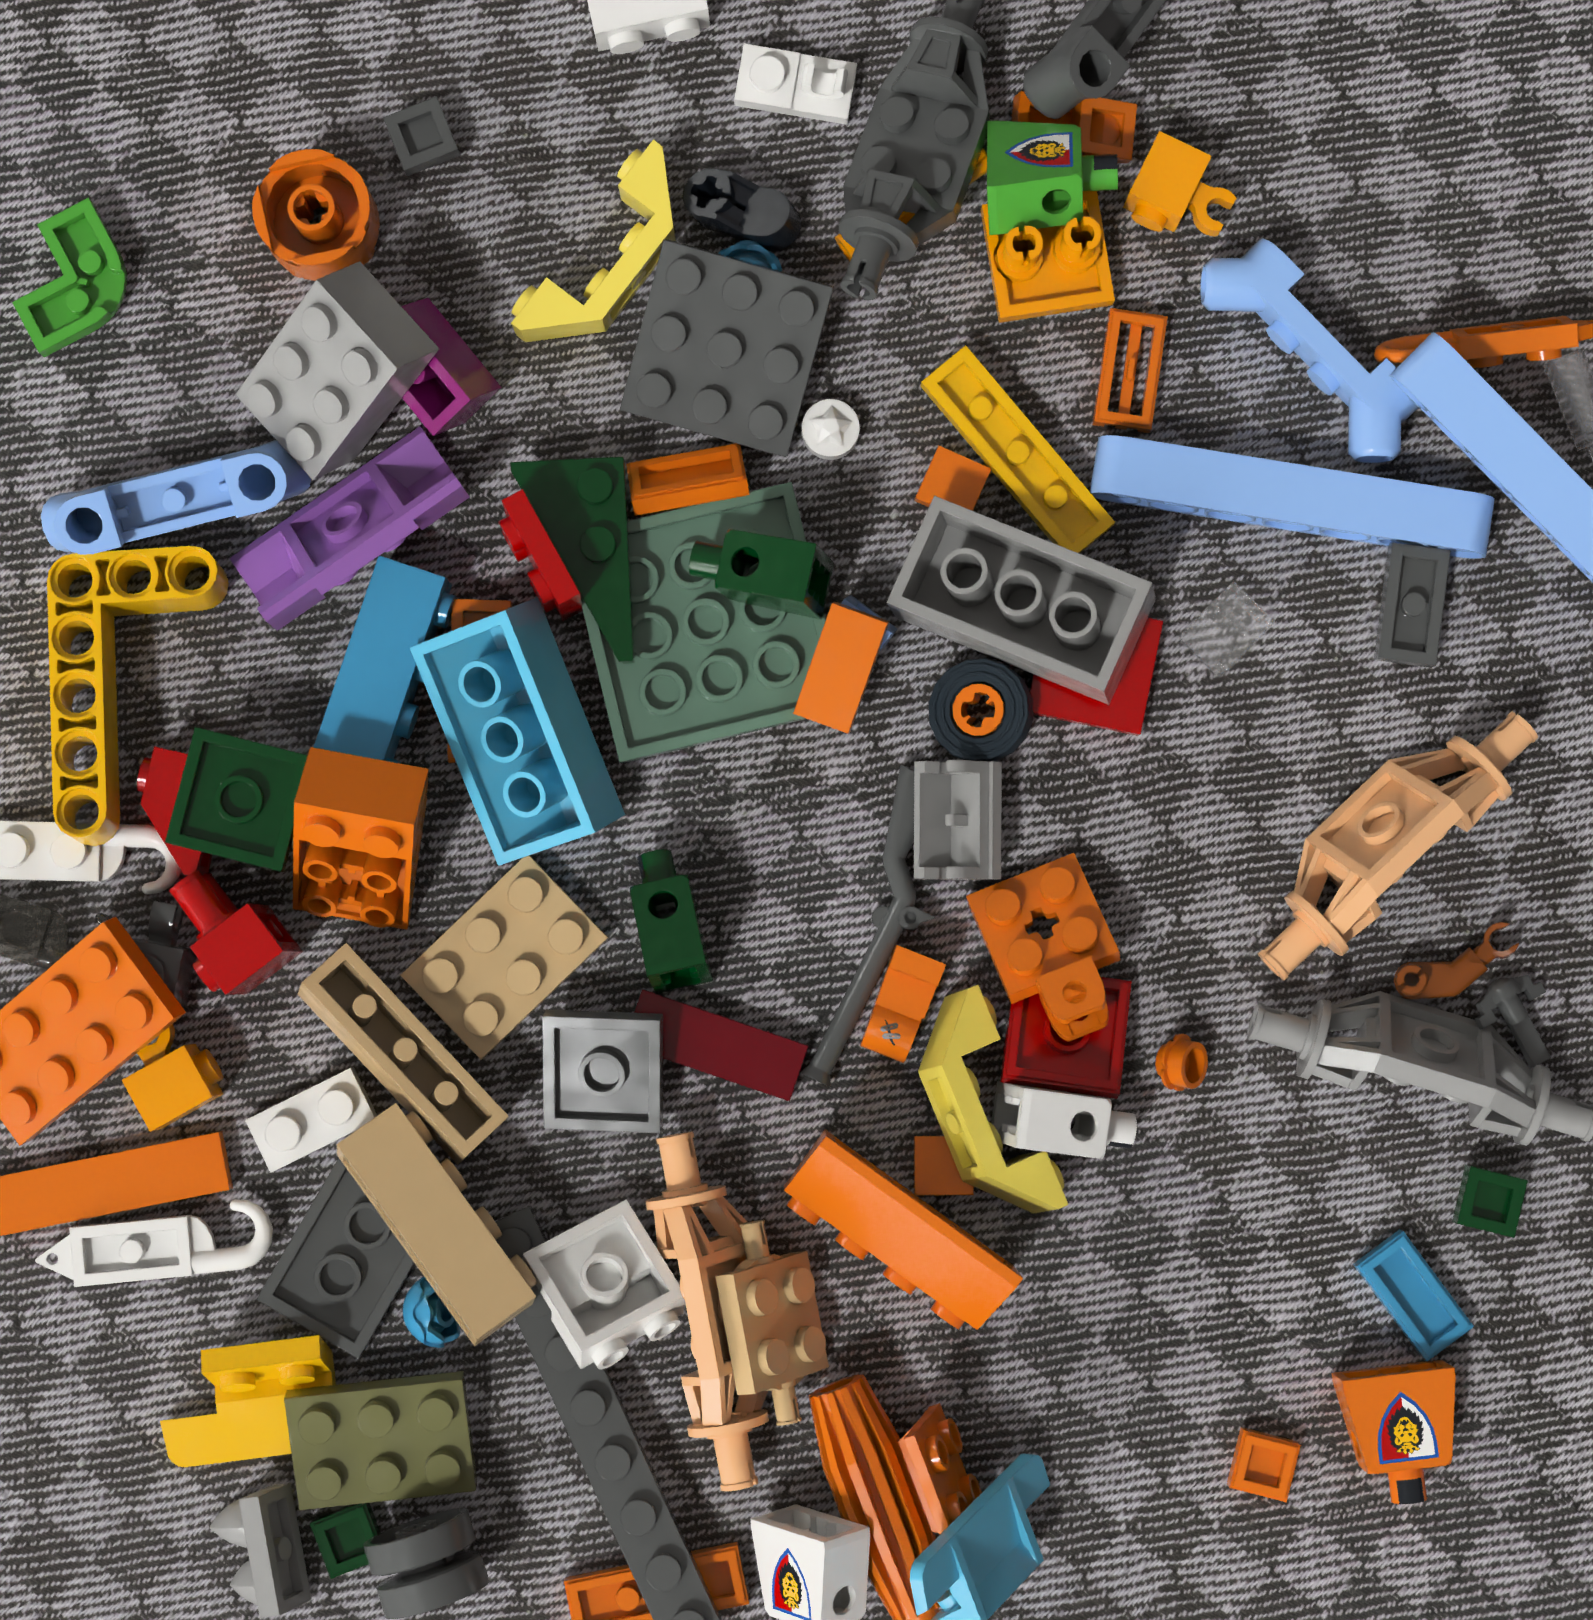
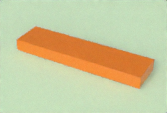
M223 1131L1 1175L0 1236L233 1189Z

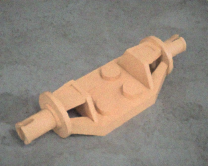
M1511 711L1506 716V719L1477 746L1455 735L1446 742L1447 749L1389 759L1305 839L1295 889L1284 897L1287 905L1293 911L1295 920L1264 950L1262 949L1257 953L1267 967L1285 981L1289 977L1288 975L1319 945L1328 947L1334 953L1343 956L1349 950L1346 943L1382 914L1376 899L1387 888L1396 883L1405 871L1433 844L1439 842L1453 825L1468 832L1497 799L1504 801L1512 794V789L1501 771L1529 744L1538 739V735L1532 726L1519 714L1516 715L1515 712ZM1460 770L1466 772V774L1442 786H1438L1430 781ZM1329 877L1339 890L1322 915L1316 905Z
M690 1131L656 1138L657 1145L659 1144L667 1190L662 1191V1196L648 1199L645 1202L647 1210H654L657 1249L663 1259L678 1260L681 1276L680 1291L686 1303L692 1335L691 1351L696 1359L698 1370L681 1376L682 1386L693 1422L687 1425L688 1435L693 1438L707 1437V1439H713L721 1479V1491H736L758 1484L748 1432L769 1421L767 1410L761 1409L768 1391L739 1395L735 1412H732L735 1381L715 1278L717 1275L735 1270L742 1261L747 1259L742 1231L739 1226L747 1221L723 1197L727 1195L725 1185L708 1187L707 1183H701L693 1141L694 1133ZM692 1207H700L719 1236L707 1238Z

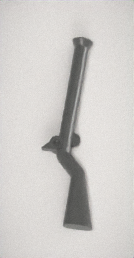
M900 765L882 856L883 866L893 899L889 907L882 906L873 911L871 916L872 923L878 929L811 1063L800 1071V1073L830 1088L831 1073L903 929H915L920 923L935 919V917L915 907L917 899L916 889L905 859L914 842V770Z

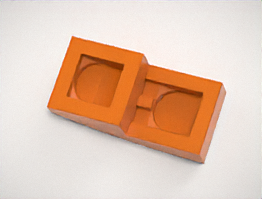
M1020 91L1014 96L1011 121L1077 125L1081 128L1082 155L1117 154L1118 163H1129L1132 161L1137 104L1101 97L1097 99H1084L1063 117L1053 119L1039 112L1027 98L1024 91Z

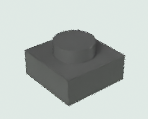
M437 96L383 117L406 176L460 156Z

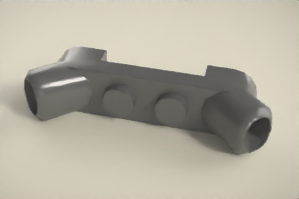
M1088 0L1052 51L1024 72L1023 89L1027 98L1046 117L1059 119L1084 99H1097L1106 96L1114 89L1130 67V64L1124 59L1166 0Z

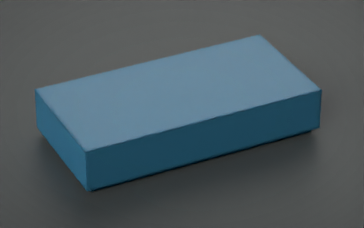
M1399 1229L1353 1263L1354 1267L1423 1360L1429 1361L1474 1327L1404 1231Z

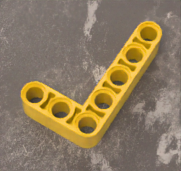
M179 546L117 550L86 555L72 553L62 556L55 561L48 572L47 601L53 815L55 823L62 832L84 845L98 846L105 844L114 837L120 824L114 616L203 611L220 604L228 592L229 582L227 574L214 557L201 547ZM199 567L209 568V579L205 585L195 590L185 589V579L189 572ZM140 571H150L151 579L146 589L135 594L127 592V584L131 576ZM82 575H92V585L89 591L80 597H70L69 589L73 580ZM92 631L94 640L90 649L83 654L72 655L71 643L75 636L81 632ZM94 688L96 696L93 705L84 712H73L72 703L75 695L82 689ZM87 745H96L97 758L94 764L86 770L76 771L74 758L78 750ZM87 803H97L99 814L96 822L89 828L78 829L75 822L78 810Z

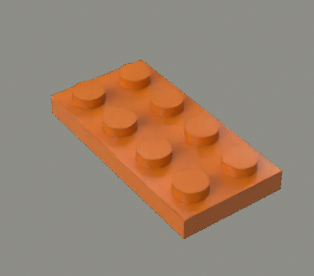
M116 916L97 926L0 1009V1120L19 1146L34 1139L186 1013Z

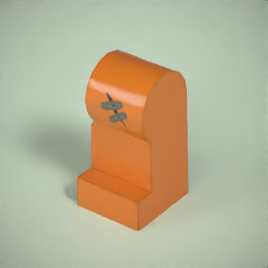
M895 945L860 1046L904 1063L921 1021L926 1016L946 964L902 946Z

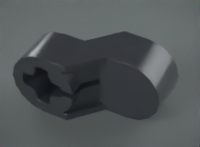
M706 168L696 172L684 186L682 195L684 206L698 223L708 230L726 233L739 241H755L768 251H779L788 247L796 240L800 233L802 224L800 214L782 192L758 186L732 171Z

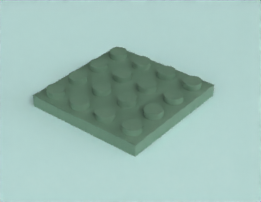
M792 482L751 491L748 496L692 505L628 521L635 663L623 664L618 661L581 596L582 609L620 764L806 719L793 714L826 621L824 613L822 620L730 600L715 588V580L692 576L689 573V561L694 543L698 540L723 545L728 529L806 542ZM759 563L754 564L749 569L747 576L756 571Z

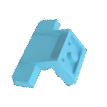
M1025 1453L1019 1455L914 1560L910 1570V1583L917 1616L928 1611L937 1602L942 1609L931 1620H988L1043 1562L1042 1553L1025 1511L1050 1486L1043 1460L1039 1455Z

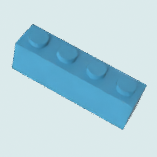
M378 556L314 748L401 764L400 761L394 759L400 738L409 739L414 730L419 714V706L412 703L419 682L424 683L409 647L435 638L438 627L444 629L448 627L452 618V605L457 596L450 594L452 584L446 577Z

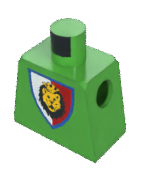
M987 121L989 235L1007 234L1015 227H1019L1020 232L1023 231L1024 226H1033L1036 229L1066 225L1068 221L1077 218V221L1080 222L1083 217V191L1118 190L1117 154L1082 155L1081 128L1077 125Z

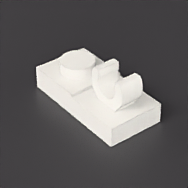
M744 43L734 104L738 107L848 125L857 63Z

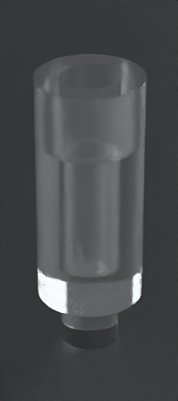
M1581 349L1552 360L1543 367L1577 452L1587 449L1593 463V372L1584 350Z

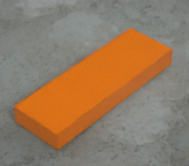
M738 1542L691 1551L717 1610L749 1604L750 1599ZM628 1564L569 1576L564 1579L571 1620H653Z

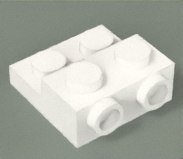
M627 1200L523 1253V1261L536 1278V1286L552 1311L551 1321L580 1369L593 1362L598 1369L608 1368L626 1356L629 1351L628 1343L645 1334L650 1341L659 1340L673 1332L680 1324L678 1316L684 1314L685 1300L682 1297L680 1285Z

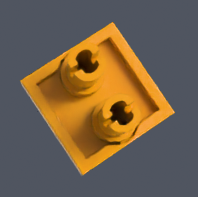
M1083 191V217L1080 222L1077 221V218L1068 221L1066 225L1041 229H1036L1033 226H1024L1023 231L1020 232L1019 227H1015L1007 234L989 235L988 204L981 206L980 211L999 323L1113 305L1115 297L1097 191Z

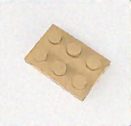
M529 855L523 857L400 976L482 1060L605 943L609 937Z

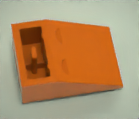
M310 747L294 800L293 909L307 911L318 917L335 916L362 921L379 928L394 927L408 930L426 811L429 769Z

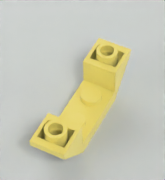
M652 140L644 152L639 149L634 150L625 160L617 175L621 179V182L618 184L621 200L646 218L648 223L644 226L638 222L630 229L619 247V251L623 253L621 258L610 272L605 268L599 270L586 287L584 296L588 300L584 305L547 277L538 289L532 285L529 286L518 298L511 311L516 316L511 325L516 336L524 342L606 332L656 268L664 239L676 241L663 146L655 140Z
M979 985L945 996L918 1073L962 1181L1031 1213L1057 1210L1067 1206L1068 1202L1063 1192L1064 1179L1056 1163L1049 1158L1047 1152L1036 1151L1022 1154L1004 1162L1001 1154L1003 1151L1001 1137L995 1126L988 1122L979 1101L980 1087L977 1078L965 1066L961 1057L1000 1040L996 1029L997 1017L993 1005L988 998L982 995Z

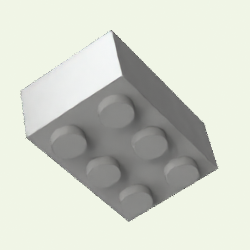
M359 261L315 281L235 395L312 480H315L356 459L439 348Z

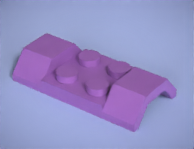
M419 426L230 557V560L260 604L257 609L261 616L278 631L326 598L324 594L330 589L347 583L366 564L382 553L396 549L404 542L408 535L419 527L421 530L425 529L470 498V496L421 426Z

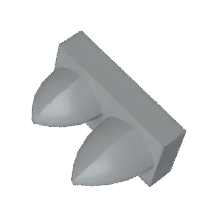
M291 1483L270 1485L242 1497L225 1507L216 1516L210 1525V1529L229 1543L247 1548L249 1560L238 1569L230 1586L246 1601L258 1606L260 1618L280 1616L312 1600Z

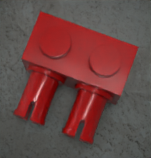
M194 871L169 890L200 932L196 937L198 941L190 946L198 958L192 966L203 983L212 992L221 989L225 995L248 994L303 952L269 905L247 903L238 910L211 873L201 875L199 871Z

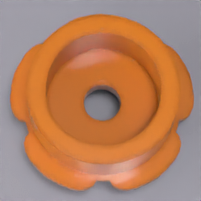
M1176 1034L1173 1037V1041L1163 1044L1157 1052L1155 1061L1157 1074L1168 1089L1182 1091L1185 1088H1197L1204 1080L1208 1067V1055L1204 1045L1200 1042L1191 1041V1038L1186 1034Z

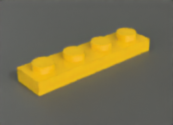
M966 345L921 382L920 387L984 463L991 468L995 476L1052 543L1080 554L1115 524L1112 517Z

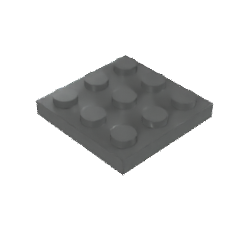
M664 239L620 410L787 458L834 286Z

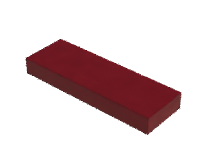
M642 989L634 1013L663 1014V1059L790 1102L808 1045Z

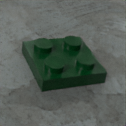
M195 727L165 843L284 872L293 841L294 800L308 755Z

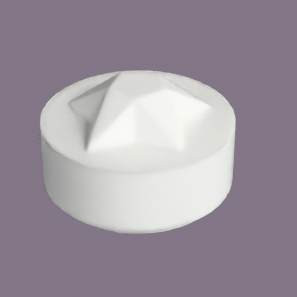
M825 399L815 403L807 410L802 421V438L805 446L812 454L822 459L835 460L846 456L853 450L859 438L860 425L858 417L848 404L840 400Z

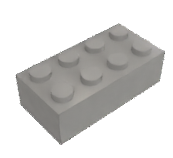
M934 496L886 603L895 617L1109 705L1155 603L1156 596L1153 584L1150 581Z

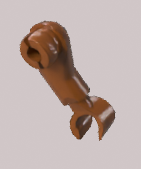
M1499 922L1491 925L1486 930L1481 944L1473 950L1468 947L1451 962L1404 963L1395 973L1394 984L1396 990L1404 998L1412 1000L1459 995L1488 970L1487 964L1495 958L1504 959L1515 953L1519 943L1511 946L1508 950L1497 951L1490 945L1489 941L1492 933L1502 930L1510 924Z

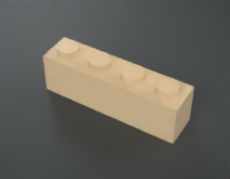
M347 943L301 983L298 991L301 999L408 1113L414 1111L420 1117L432 1138L457 1165L509 1117Z
M395 1103L337 1144V1156L475 1347L534 1303L536 1295L531 1288L537 1284V1281L519 1255L516 1254L509 1259L497 1243L496 1239L502 1236V1232L488 1211L483 1206L474 1211L461 1192L467 1188V1184L454 1164L448 1158L439 1163L426 1145L433 1138L420 1117L414 1111L405 1116L397 1103Z

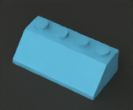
M538 597L409 647L498 866L595 833L625 815Z

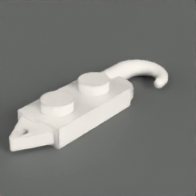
M0 821V880L108 881L120 871L125 860L127 847L154 848L160 851L165 858V871L156 881L145 883L142 886L144 894L161 893L170 888L179 878L181 869L153 825L119 824L118 831L108 842L98 846H89L62 832L55 822ZM76 823V826L82 830L89 828L94 823Z
M234 1199L230 1202V1208L233 1211L243 1212L250 1216L255 1225L253 1239L244 1246L216 1248L214 1235L204 1220L197 1216L182 1215L73 1226L69 1228L70 1234L37 1257L35 1261L74 1280V1287L235 1271L254 1266L266 1256L272 1244L273 1227L269 1215L260 1205L249 1200ZM52 1253L58 1256L57 1263H53L50 1260Z

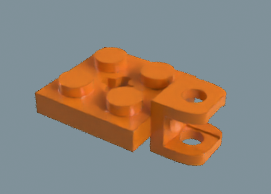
M1075 853L966 896L968 906L1011 1004L1039 993L1040 1001L1053 1029L1066 1041H1072L1107 1026L1109 1020L1104 985L1098 969L1120 961V952ZM1045 916L1046 919L1053 918L1058 922L1052 926L1053 936L1047 939H1042L1038 932L1028 934L1026 930L1033 925L1035 918ZM1088 1015V1016H1087L1084 1020H1082V1021H1073V1020H1076V1019H1078V1018H1081V1017H1083V1016Z

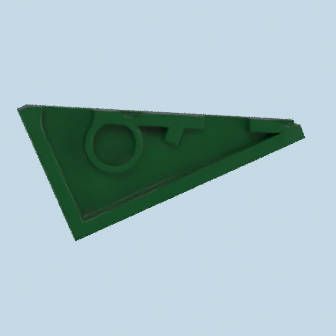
M624 457L510 462L513 476L521 490L523 489L616 658L623 664L635 663Z

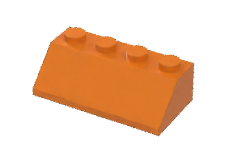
M827 1130L822 1132L784 1185V1191L792 1196L787 1203L790 1209L813 1225H816L820 1218L834 1226L840 1231L834 1239L837 1243L861 1260H864L870 1252L888 1266L883 1272V1275L910 1295L916 1287L936 1300L930 1309L958 1330L964 1322L978 1330L1023 1279L1014 1265L920 1197L914 1195L909 1189Z

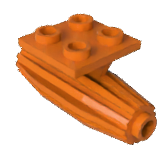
M863 1374L831 1382L811 1393L809 1401L822 1467L841 1518L870 1527L868 1578L892 1620H931L940 1611V1606L936 1602L928 1611L917 1616L910 1583L911 1566L914 1560L936 1539L935 1533L940 1535L982 1493L976 1477L973 1474L967 1475L959 1455L962 1452V1440L958 1427L952 1418H945L939 1403L929 1406L921 1418L900 1439Z

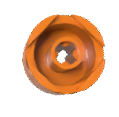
M320 149L298 150L277 159L269 168L270 171L263 179L260 187L257 186L252 201V214L257 232L277 261L292 275L311 281H316L321 277L359 261L363 265L368 263L375 252L380 219L374 198L361 175L344 160ZM323 208L326 213L321 216V222L310 224L309 221L314 219L313 210Z

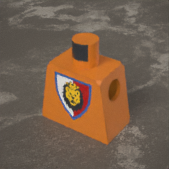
M1443 1360L1332 1373L1333 1385L1359 1466L1368 1474L1388 1473L1391 1502L1394 1504H1414L1426 1501L1427 1494L1423 1468L1446 1466L1452 1462L1456 1375L1455 1368Z

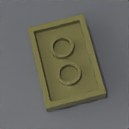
M464 1371L287 1390L284 1403L299 1510L476 1491L477 1474Z

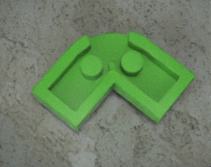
M89 198L37 224L63 276L12 302L37 351L44 358L103 327L116 314L125 296L127 274L123 258L96 206Z

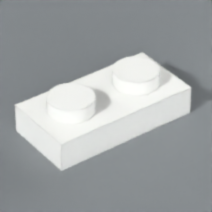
M352 1067L246 1119L245 1122L270 1173L355 1132L375 1118L377 1114L355 1068Z

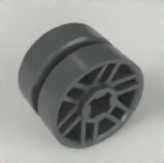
M467 1508L445 1510L411 1520L379 1533L363 1543L372 1575H392L383 1580L376 1588L386 1619H400L425 1613L461 1600L488 1585L490 1581L481 1552L476 1550L461 1551L476 1539Z

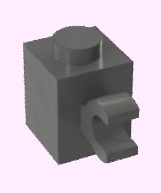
M154 901L149 918V939H132L181 1006L186 1007L194 971L192 964L196 961V955L191 948L176 946L184 911L180 905Z

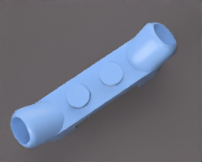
M1262 238L1241 258H1211L1203 265L1200 295L1201 303L1208 311L1256 312L1269 325L1266 332L1270 339L1285 353L1291 354L1294 351L1310 367L1307 370V375L1311 381L1325 394L1332 395L1335 393L1349 407L1348 455L1357 462L1383 463L1394 460L1401 453V423L1419 407L1389 376L1396 367L1386 358L1369 373L1290 293L1304 276V273L1283 251L1269 240Z
M274 440L254 448L82 491L57 494L50 497L43 505L41 513L42 527L48 542L56 550L74 552L80 555L95 554L122 547L127 542L235 515L236 518L266 511L275 507L281 501L305 493L310 487L311 478L278 441Z

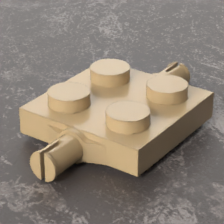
M757 1220L739 1225L742 1231L747 1259L742 1261L735 1270L717 1275L715 1278L737 1395L771 1391L777 1419L776 1425L782 1426L802 1420L799 1413L795 1386L804 1376L828 1368L829 1364L826 1353V1340L822 1332L815 1295V1281L811 1273L808 1252H793L781 1256L770 1254L764 1226L765 1220Z

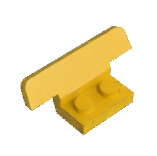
M320 1335L201 1350V1374L215 1386L217 1414L160 1421L168 1457L172 1463L179 1467H191L291 1454L284 1403L287 1390L336 1385L332 1350Z

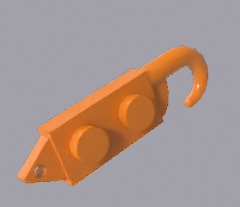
M1567 316L1449 329V331L1437 332L1436 334L1449 343L1473 368H1483L1503 364L1504 355L1526 353V360L1529 361L1562 357V349L1579 347L1578 341L1593 338V320H1572ZM1431 333L1404 336L1385 341L1375 348L1374 357L1379 363H1382L1386 358L1392 364L1402 363Z

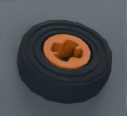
M988 658L965 660L949 668L936 682L928 703L929 724L937 741L950 754L964 760L996 762L1012 754L1027 738L1033 721V698L1024 679L1008 665ZM981 695H988L990 698L986 701V704L995 706L993 718H984L981 727H974L972 724L976 718L967 716V708L969 704H978Z

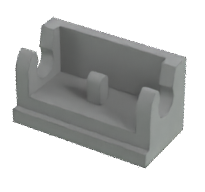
M971 760L914 762V879H1001L1002 762Z

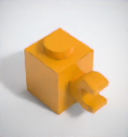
M1159 131L1123 208L1133 212L1131 218L1136 223L1157 232L1163 231L1164 228L1175 232L1186 208H1188L1199 231L1208 236H1218L1223 224L1208 216L1207 206L1219 204L1223 208L1230 210L1236 200V196L1225 188L1212 187L1200 182L1212 157L1211 155Z
M173 1024L159 1035L155 1043L146 1045L137 1053L145 1067L122 1079L125 1088L150 1132L167 1127L223 1095L217 1083L223 1080V1074L209 1050L204 1049L200 1052L196 1044H188L170 1052L175 1038Z

